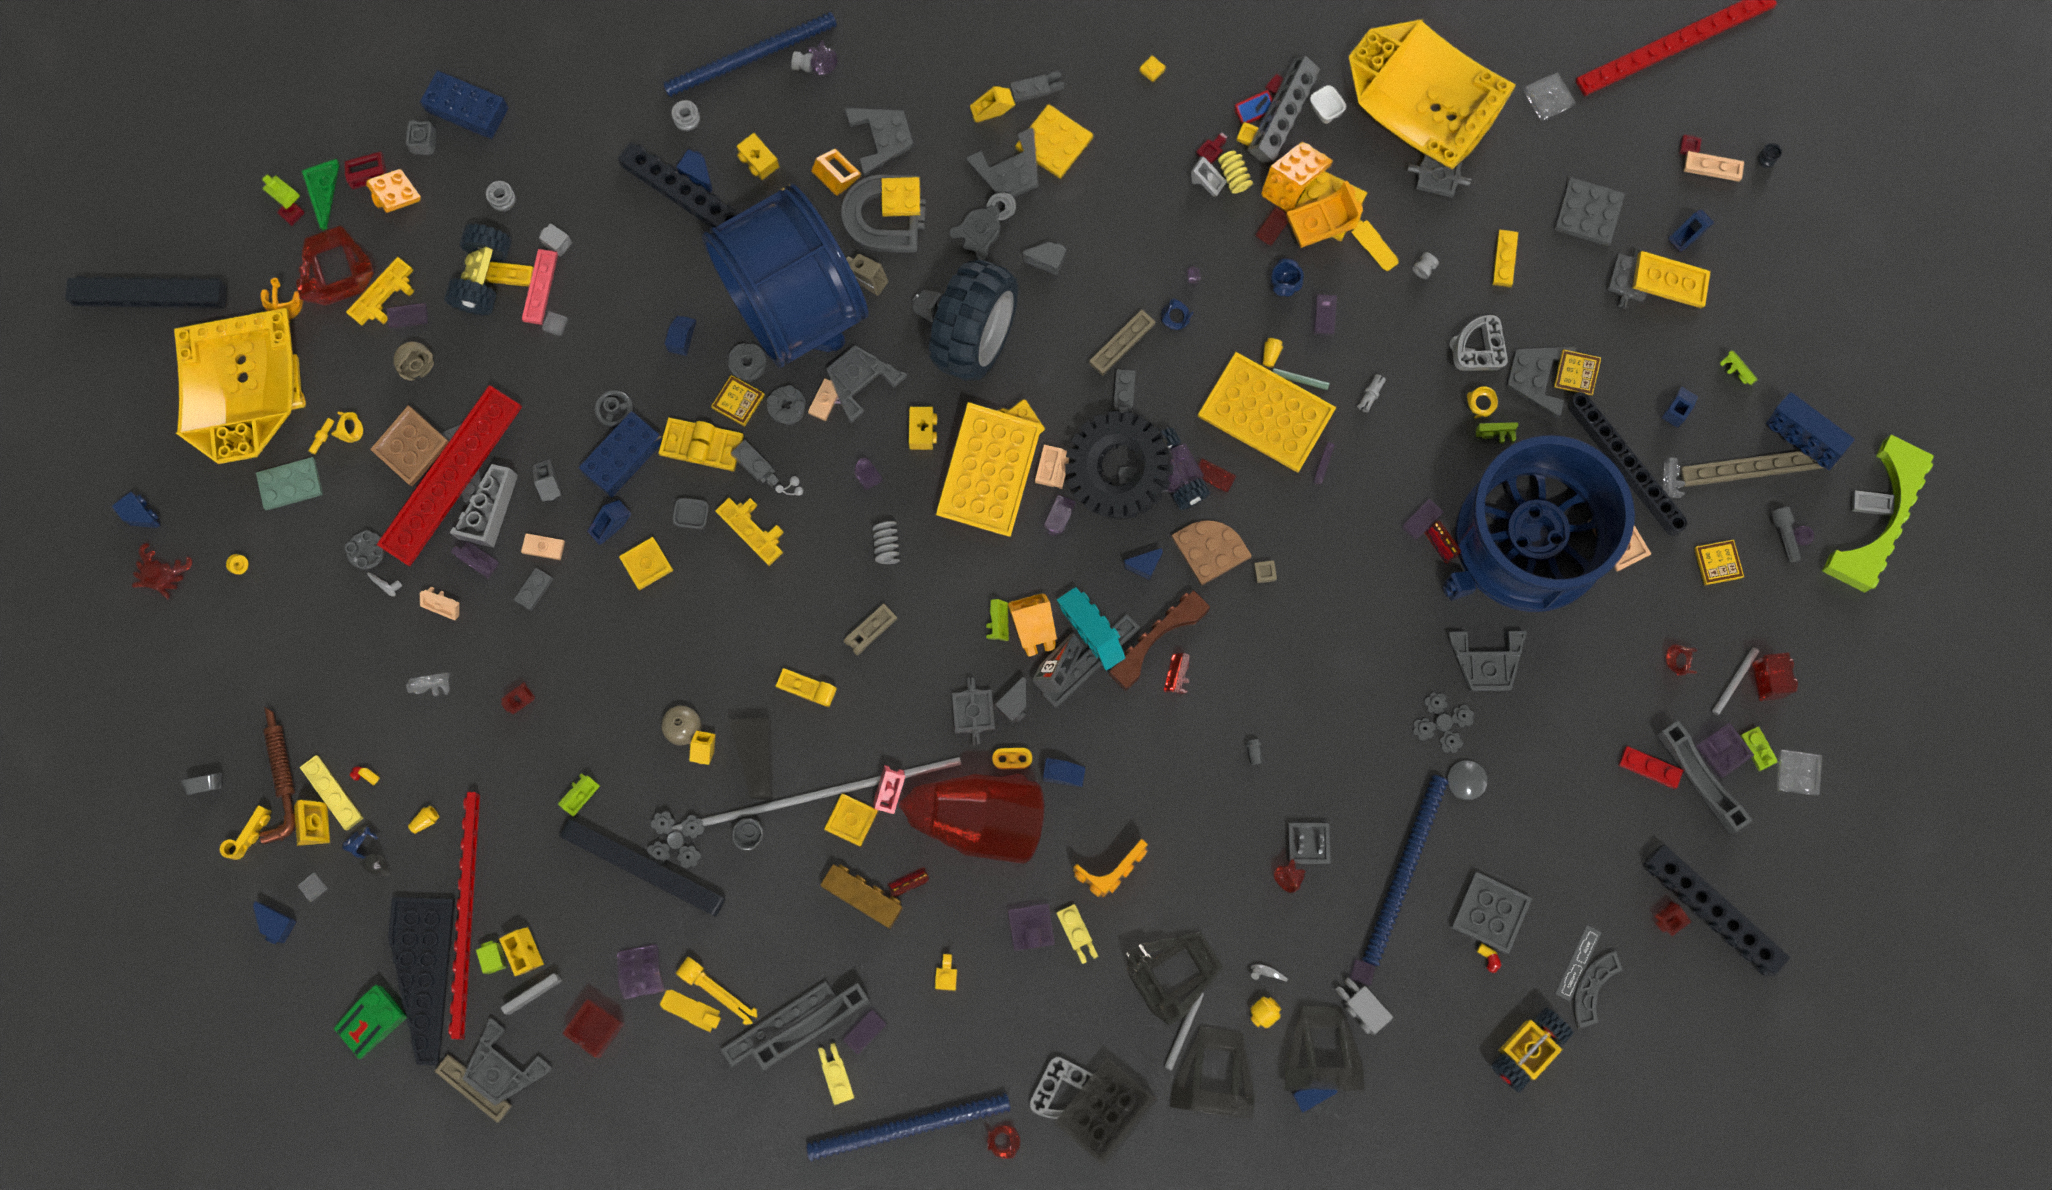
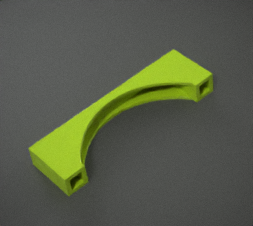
M1893 435L1883 440L1876 455L1883 462L1893 488L1894 513L1891 515L1887 527L1873 543L1867 546L1844 552L1835 550L1829 555L1822 569L1823 572L1864 593L1877 586L1879 582L1877 577L1887 565L1885 560L1895 548L1893 543L1902 533V523H1905L1909 518V508L1917 501L1918 496L1916 493L1918 489L1920 490L1926 481L1923 478L1933 466L1931 461L1934 455Z

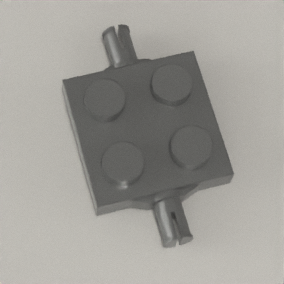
M1425 154L1420 166L1409 163L1407 171L1418 173L1416 189L1453 198L1458 184L1470 186L1471 183L1470 178L1461 176L1462 161L1456 167L1450 169Z
M1638 247L1634 248L1632 257L1622 254L1616 256L1607 290L1621 296L1618 306L1623 309L1627 308L1628 299L1643 302L1647 295V292L1632 288L1637 256L1642 251Z
M967 678L968 690L952 693L955 734H971L972 745L976 746L975 738L977 739V745H981L979 733L995 730L992 690L981 691L975 689V678H971L972 685L970 684V678Z

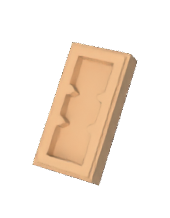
M824 378L808 410V414L824 421L827 420L838 398L831 381Z
M525 534L521 552L527 555L561 560L565 541Z

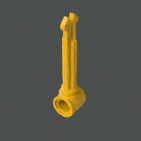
M688 956L676 971V974L690 985L693 983L697 986L699 985L744 1019V1025L753 1024L750 1018L740 1011L739 1008L756 1018L757 1010L755 1008L750 1010L737 998L706 976L703 972L704 968Z

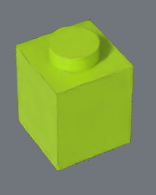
M490 941L482 944V948L476 950L484 974H491L507 968L501 944Z

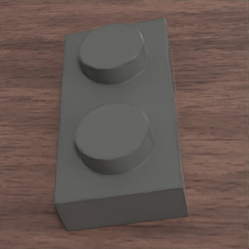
M535 568L514 598V601L532 611L553 581V578Z

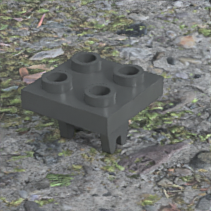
M1329 823L1288 824L1289 864L1331 863Z

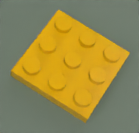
M1049 104L1031 125L1035 131L1037 164L1059 179L1063 177L1093 139L1091 132ZM1019 140L1015 145V149L1022 153L1024 149Z
M1324 171L1308 184L1295 209L1334 194L1341 188L1344 181ZM1353 186L1355 198L1362 205L1367 192ZM1346 232L1340 233L1332 237L1339 241H1342Z

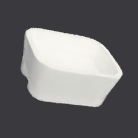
M1325 86L1311 95V107L1323 123H1329L1332 119L1338 118L1346 109L1345 102L1332 86Z

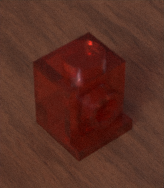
M523 682L501 698L503 701L502 706L513 715L532 702L535 696ZM516 695L521 699L520 702L515 701L514 697Z
M1674 901L1670 902L1667 908L1655 916L1658 920L1655 923L1662 933H1668L1670 936L1675 935L1691 923L1683 909Z

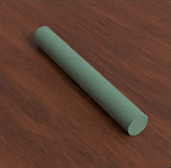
M1276 368L1273 369L1275 374L1284 379L1328 390V382Z

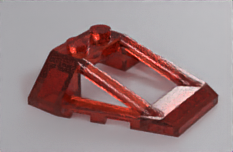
M338 226L305 238L302 252L303 262L299 267L300 278L297 279L296 286L300 300L330 305L363 293L374 272L369 257L353 241L344 228ZM342 245L352 276L326 285L316 254ZM353 252L355 253V255H356L357 258L359 259V262H356V261H355ZM310 262L316 279H309Z

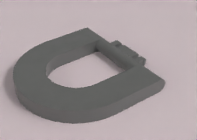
M873 175L854 184L847 192L841 209L843 225L848 236L859 246L871 251L917 252L918 229H925V223H919L925 222V199H920V215L909 216L908 230H879L871 228L864 222L862 210L871 199L882 197V178H910L919 176Z

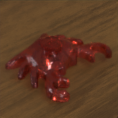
M144 543L139 547L138 551L144 564L142 566L141 562H136V566L141 573L133 572V575L141 581L133 583L132 587H149L169 599L170 596L164 589H177L176 585L170 583L183 580L181 575L174 576L189 570L192 566V560L190 557H186V564L181 566L180 561L177 559L175 560L174 567L170 569L169 564H161L157 560L151 562L155 552L150 551L148 554H145L144 551L149 547V544Z

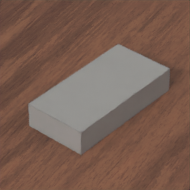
M1855 490L1852 492V511L1891 516L1894 513V495Z

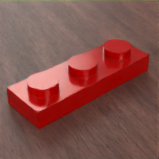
M1628 746L1625 747L1618 765L1672 789L1678 787L1684 771Z

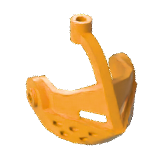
M272 278L273 303L269 302V292L263 289L261 291L262 305L266 311L287 308L290 320L298 315L302 309L303 292L301 290L295 291L291 301L278 304L277 293L281 284L277 278Z

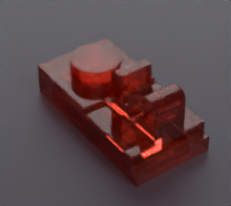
M1186 653L1172 655L1164 692L1187 693V690L1182 688V684L1189 683V679L1184 676L1189 667L1190 655Z

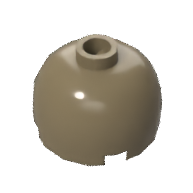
M414 341L406 342L399 346L393 358V364L398 374L403 379L410 381L415 380L414 378L419 375L422 378L428 374L434 365V361L432 360L433 355L430 350L422 343Z
M676 706L665 713L661 729L663 735L670 743L677 746L689 745L695 732L702 731L701 719L693 709L687 706Z

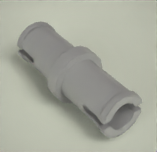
M1379 374L1374 376L1370 386L1365 389V395L1360 404H1358L1360 410L1364 407L1363 412H1369L1374 400L1378 399L1379 391L1386 381L1384 377L1380 380L1381 375Z

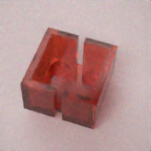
M587 999L562 1034L575 1044L581 1045V1048L594 1058H601L624 1026V1023L611 1013H607L604 1008L593 1000Z

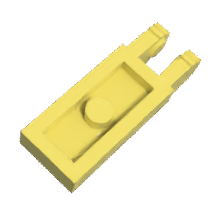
M1075 904L1057 912L1056 914L1073 950H1076L1081 963H1086V957L1080 947L1086 944L1093 958L1098 957L1092 944V939Z
M833 1043L830 1044V1049L835 1058L834 1061L828 1063L823 1047L819 1048L818 1051L834 1105H837L855 1097L843 1060L839 1056L836 1044Z

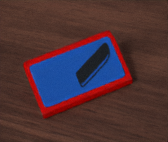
M1266 90L1235 105L1234 112L1242 125L1244 122L1251 123L1265 116L1272 103L1269 91Z

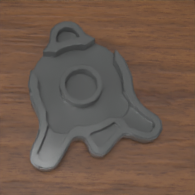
M990 206L987 209L973 210L966 216L961 225L949 230V235L952 238L964 237V249L975 251L978 260H987L989 247L1000 234V211L995 206Z

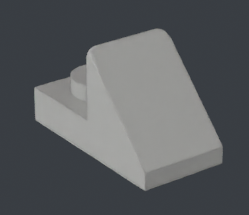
M1204 156L1199 159L1191 171L1192 183L1202 184L1212 196H1217L1227 182Z

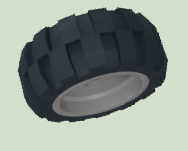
M974 260L964 263L958 269L956 275H953L938 305L929 340L930 359L942 372L964 381L979 380L995 364L1010 333L1018 303L1019 289L1016 282L1017 279L1006 268L985 260Z

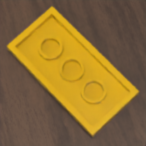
M1641 251L1637 256L1632 288L1703 308L1706 304L1710 271Z

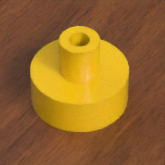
M233 554L227 559L226 567L229 572L240 575L247 570L248 560L242 555Z

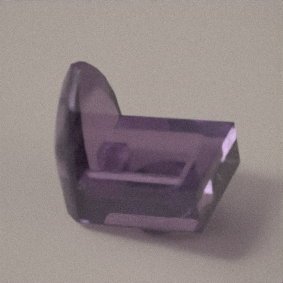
M860 458L855 466V475L865 490L882 482V477L870 460Z

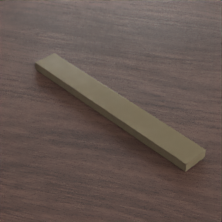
M1802 451L1685 466L1679 470L1683 487L1822 469L1823 467Z

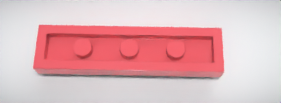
M538 249L522 316L523 322L540 325L543 323L558 258L557 252Z

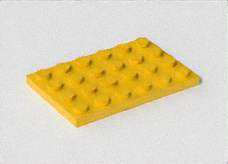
M1235 352L1200 410L1198 417L1299 473L1336 407Z
M968 402L935 515L1011 537L1042 425Z

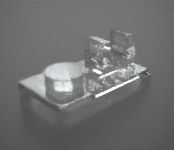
M1669 458L1664 463L1663 490L1670 498H1681L1685 495V492H1679L1676 487H1683L1685 485L1684 481L1676 480L1680 473V465H1677L1678 458Z
M443 673L410 679L406 685L408 693L415 692V694H421L431 688L433 696H437L439 693L438 687L444 689V693L448 694L450 691L448 684L450 674Z

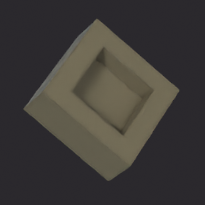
M1274 560L1254 563L1257 583L1277 580Z

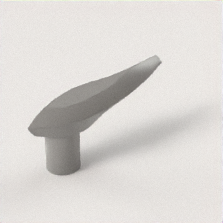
M369 572L367 573L370 579L390 596H395V591L402 587L398 580L389 585Z
M1259 964L1250 966L1253 970L1251 977L1255 980L1260 975L1280 979L1285 982L1288 980L1271 967Z

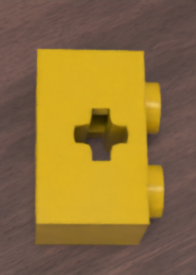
M755 133L736 146L738 158L742 163L746 162L750 166L749 170L755 177L758 175L763 180L779 168L777 158Z
M910 407L909 447L911 450H933V443H937V432H933V425H937V413L933 412V407ZM922 426H926L925 431H921Z
M528 927L515 930L499 938L515 976L528 973L544 965Z

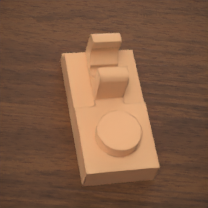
M430 587L428 591L420 592L421 607L452 620H456L459 617V602L444 597L443 591L437 595L434 593V588Z

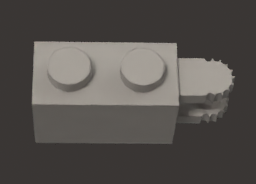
M1347 978L1345 982L1355 993L1353 996L1349 997L1340 986L1336 988L1337 993L1345 1001L1344 1004L1347 1006L1345 1010L1352 1018H1358L1361 1022L1359 1025L1367 1034L1370 1032L1372 1035L1376 1034L1393 1017L1366 986L1359 989L1351 979Z

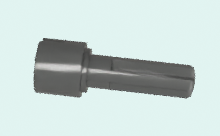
M1785 507L1771 511L1775 527L1780 528L1789 561L1795 562L1800 560V552L1792 529V524L1795 521L1791 508Z

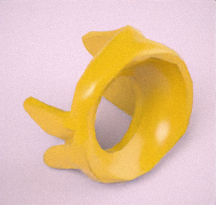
M1482 386L1467 394L1469 407L1473 413L1477 414L1474 416L1475 419L1492 415L1498 406L1497 395L1492 388ZM1477 397H1488L1491 403L1490 407L1487 410L1479 409L1476 405Z
M338 412L337 414L342 416L339 419L336 430L331 435L350 443L360 440L363 435V426L354 412ZM347 419L353 420L355 425L353 432L350 434L345 429V421Z

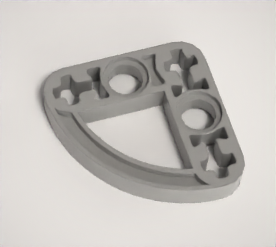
M1486 315L1479 317L1461 330L1456 338L1453 349V360L1457 369L1461 371L1500 370L1507 364L1508 358L1502 325L1497 316ZM1481 327L1486 351H1465L1466 341L1470 333L1474 329ZM1491 338L1498 342V347L1491 344ZM1478 356L1484 359V365L1478 363Z
M1056 1057L1049 1063L1031 1099L1030 1107L1036 1114L1047 1118L1063 1119L1076 1116L1089 1109L1098 1100L1104 1090V1082L1099 1077L1073 1063ZM1061 1061L1063 1062L1062 1067H1064V1070H1059L1056 1075L1060 1077L1059 1081L1054 1077L1047 1076L1048 1071L1053 1074L1055 1070L1052 1066L1053 1063ZM1074 1070L1080 1071L1083 1076L1082 1080L1078 1083L1071 1080V1073ZM1086 1075L1090 1076L1088 1079L1090 1082L1099 1081L1100 1090L1092 1092V1087L1086 1084L1085 1088L1081 1086L1086 1079ZM1047 1079L1055 1083V1088L1051 1092L1043 1089V1082ZM1062 1080L1090 1094L1084 1102L1066 1110L1048 1109ZM1041 1090V1092L1051 1097L1049 1100L1045 1097L1043 1101L1045 1108H1040L1038 1111L1033 1103L1035 1100L1039 1101L1041 1095L1037 1093Z

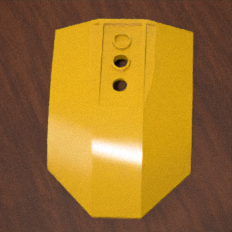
M1422 20L1370 29L1349 55L1358 103L1392 133L1450 169L1456 167L1473 151L1496 120L1516 84L1483 67L1457 50L1423 23ZM1433 104H1438L1441 110L1434 112L1430 107ZM1448 115H1454L1456 119L1450 121L1446 117Z
M282 308L174 329L179 375V417L176 434L218 464L258 457L292 410L294 374L288 309ZM241 356H246L245 363L239 365V358ZM247 373V381L244 383L239 382V375Z

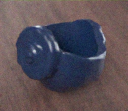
M1280 259L1272 270L1271 284L1273 285V291L1277 295L1290 297L1294 292L1302 288L1304 273L1299 264L1293 259Z

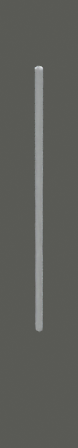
M960 757L907 769L904 770L905 778L961 765ZM881 776L703 818L702 826L879 785ZM682 824L673 825L672 831L682 832L684 827Z

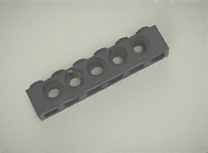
M1307 56L1294 58L1248 148V151L1262 163L1272 162L1278 157L1279 150L1285 143L1289 130L1294 126L1295 118L1302 110V105L1309 96L1313 83L1317 80L1320 68Z

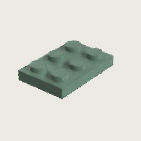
M313 457L256 472L265 510L323 495L316 461Z

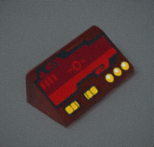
M1438 520L1425 531V535L1445 563H1449L1461 553L1460 548L1441 521Z
M921 868L890 882L888 887L895 898L930 882L925 868Z

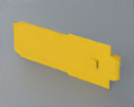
M1368 220L1365 222L1359 221L1357 228H1354L1352 234L1369 251L1384 270L1389 271L1399 263L1398 258L1381 239V236Z
M666 990L660 1003L663 1009L688 1020L690 1023L708 1032L712 1028L716 1029L721 1019L718 1016L720 1011L690 999L674 990Z

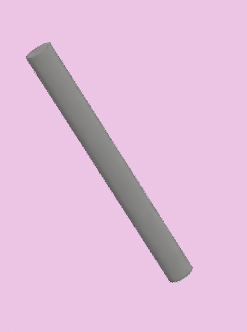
M1752 647L1715 705L1712 713L1720 715L1758 655V649Z
M1199 991L1195 993L1164 1066L1169 1070L1173 1069L1204 996Z

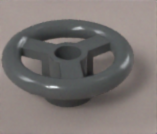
M610 390L603 393L597 399L594 409L595 415L602 424L616 427L633 411V404L629 396L624 392ZM610 396H619L623 398L626 403L620 404L616 398ZM602 402H604V408L608 412L606 419L600 411ZM616 405L614 409H610L611 406ZM627 409L626 414L621 419L613 421L614 415L619 410Z

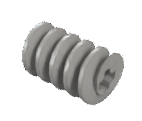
M894 521L881 522L872 528L873 532H875L873 538L876 540L874 542L876 547L874 552L877 555L875 557L877 563L895 564L900 561L894 559L895 556L899 555V552L893 551V549L899 547L898 544H893L894 541L898 540V537L892 536V534L897 533V529L891 528L897 525Z

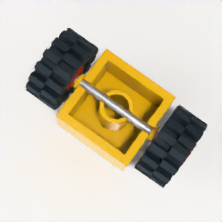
M1547 1007L1534 1019L1535 1023L1532 1020H1527L1498 1050L1501 1056L1491 1065L1492 1070L1495 1071L1499 1078L1518 1093L1531 1080H1535L1562 1051L1558 1045L1563 1046L1574 1034L1568 1023L1564 1022V1019Z

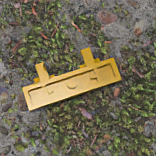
M397 257L346 313L361 326L368 319L373 321L374 318L385 324L389 318L380 311L383 308L381 305L394 291L398 292L400 289L409 297L412 295L414 290L407 284L410 281L407 277L414 270Z
M728 498L715 510L716 513L770 566L783 554L777 546L779 543L777 539L784 533L783 530L776 525L769 533L766 530L763 532L750 519L752 517L750 513L757 507V504L751 498L744 505L742 503L736 505Z

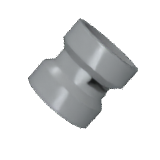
M794 51L791 63L792 70L798 71L801 68L805 72L811 73L814 55L809 53L802 55L801 52Z
M1425 252L1412 269L1420 278L1428 279L1431 275V270L1438 266L1439 261L1432 254Z

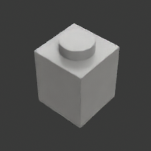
M551 223L540 233L539 239L542 244L551 251L557 252L560 257L572 244L569 236Z

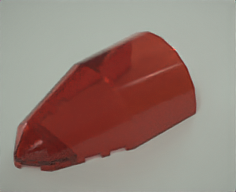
M971 774L916 786L904 800L899 802V808L903 810L911 827L967 856L1025 864L1032 859L1041 838L1044 821V799L1040 784L1035 781Z

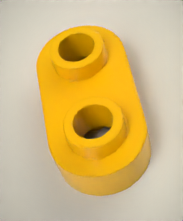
M1001 748L994 752L992 760L998 769H1025L1032 763V754L1026 748ZM1001 756L1006 757L1004 763L999 762ZM1025 756L1026 761L1020 762L1019 757Z

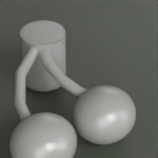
M792 476L790 484L785 488L780 484H776L774 487L778 493L783 492L787 495L796 494L798 496L803 494V488L798 486L800 481L797 476ZM791 485L798 486L794 490L795 493H787L784 491Z

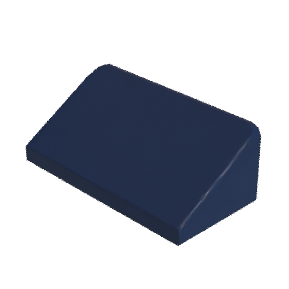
M1326 1074L1293 1093L1292 1096L1303 1113L1338 1093L1331 1076Z

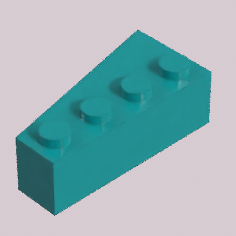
M1075 587L1057 599L1062 613L1074 629H1077L1083 641L1088 643L1094 656L1100 658L1102 666L1106 671L1126 658L1118 640L1120 638L1119 633L1115 628L1111 629L1109 627L1110 623L1104 615L1102 617L1099 615L1100 612L1096 605L1089 603L1090 600L1085 592L1081 593Z

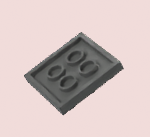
M1570 177L1555 230L1610 246L1625 193Z
M1475 872L1451 928L1505 954H1509L1532 898Z

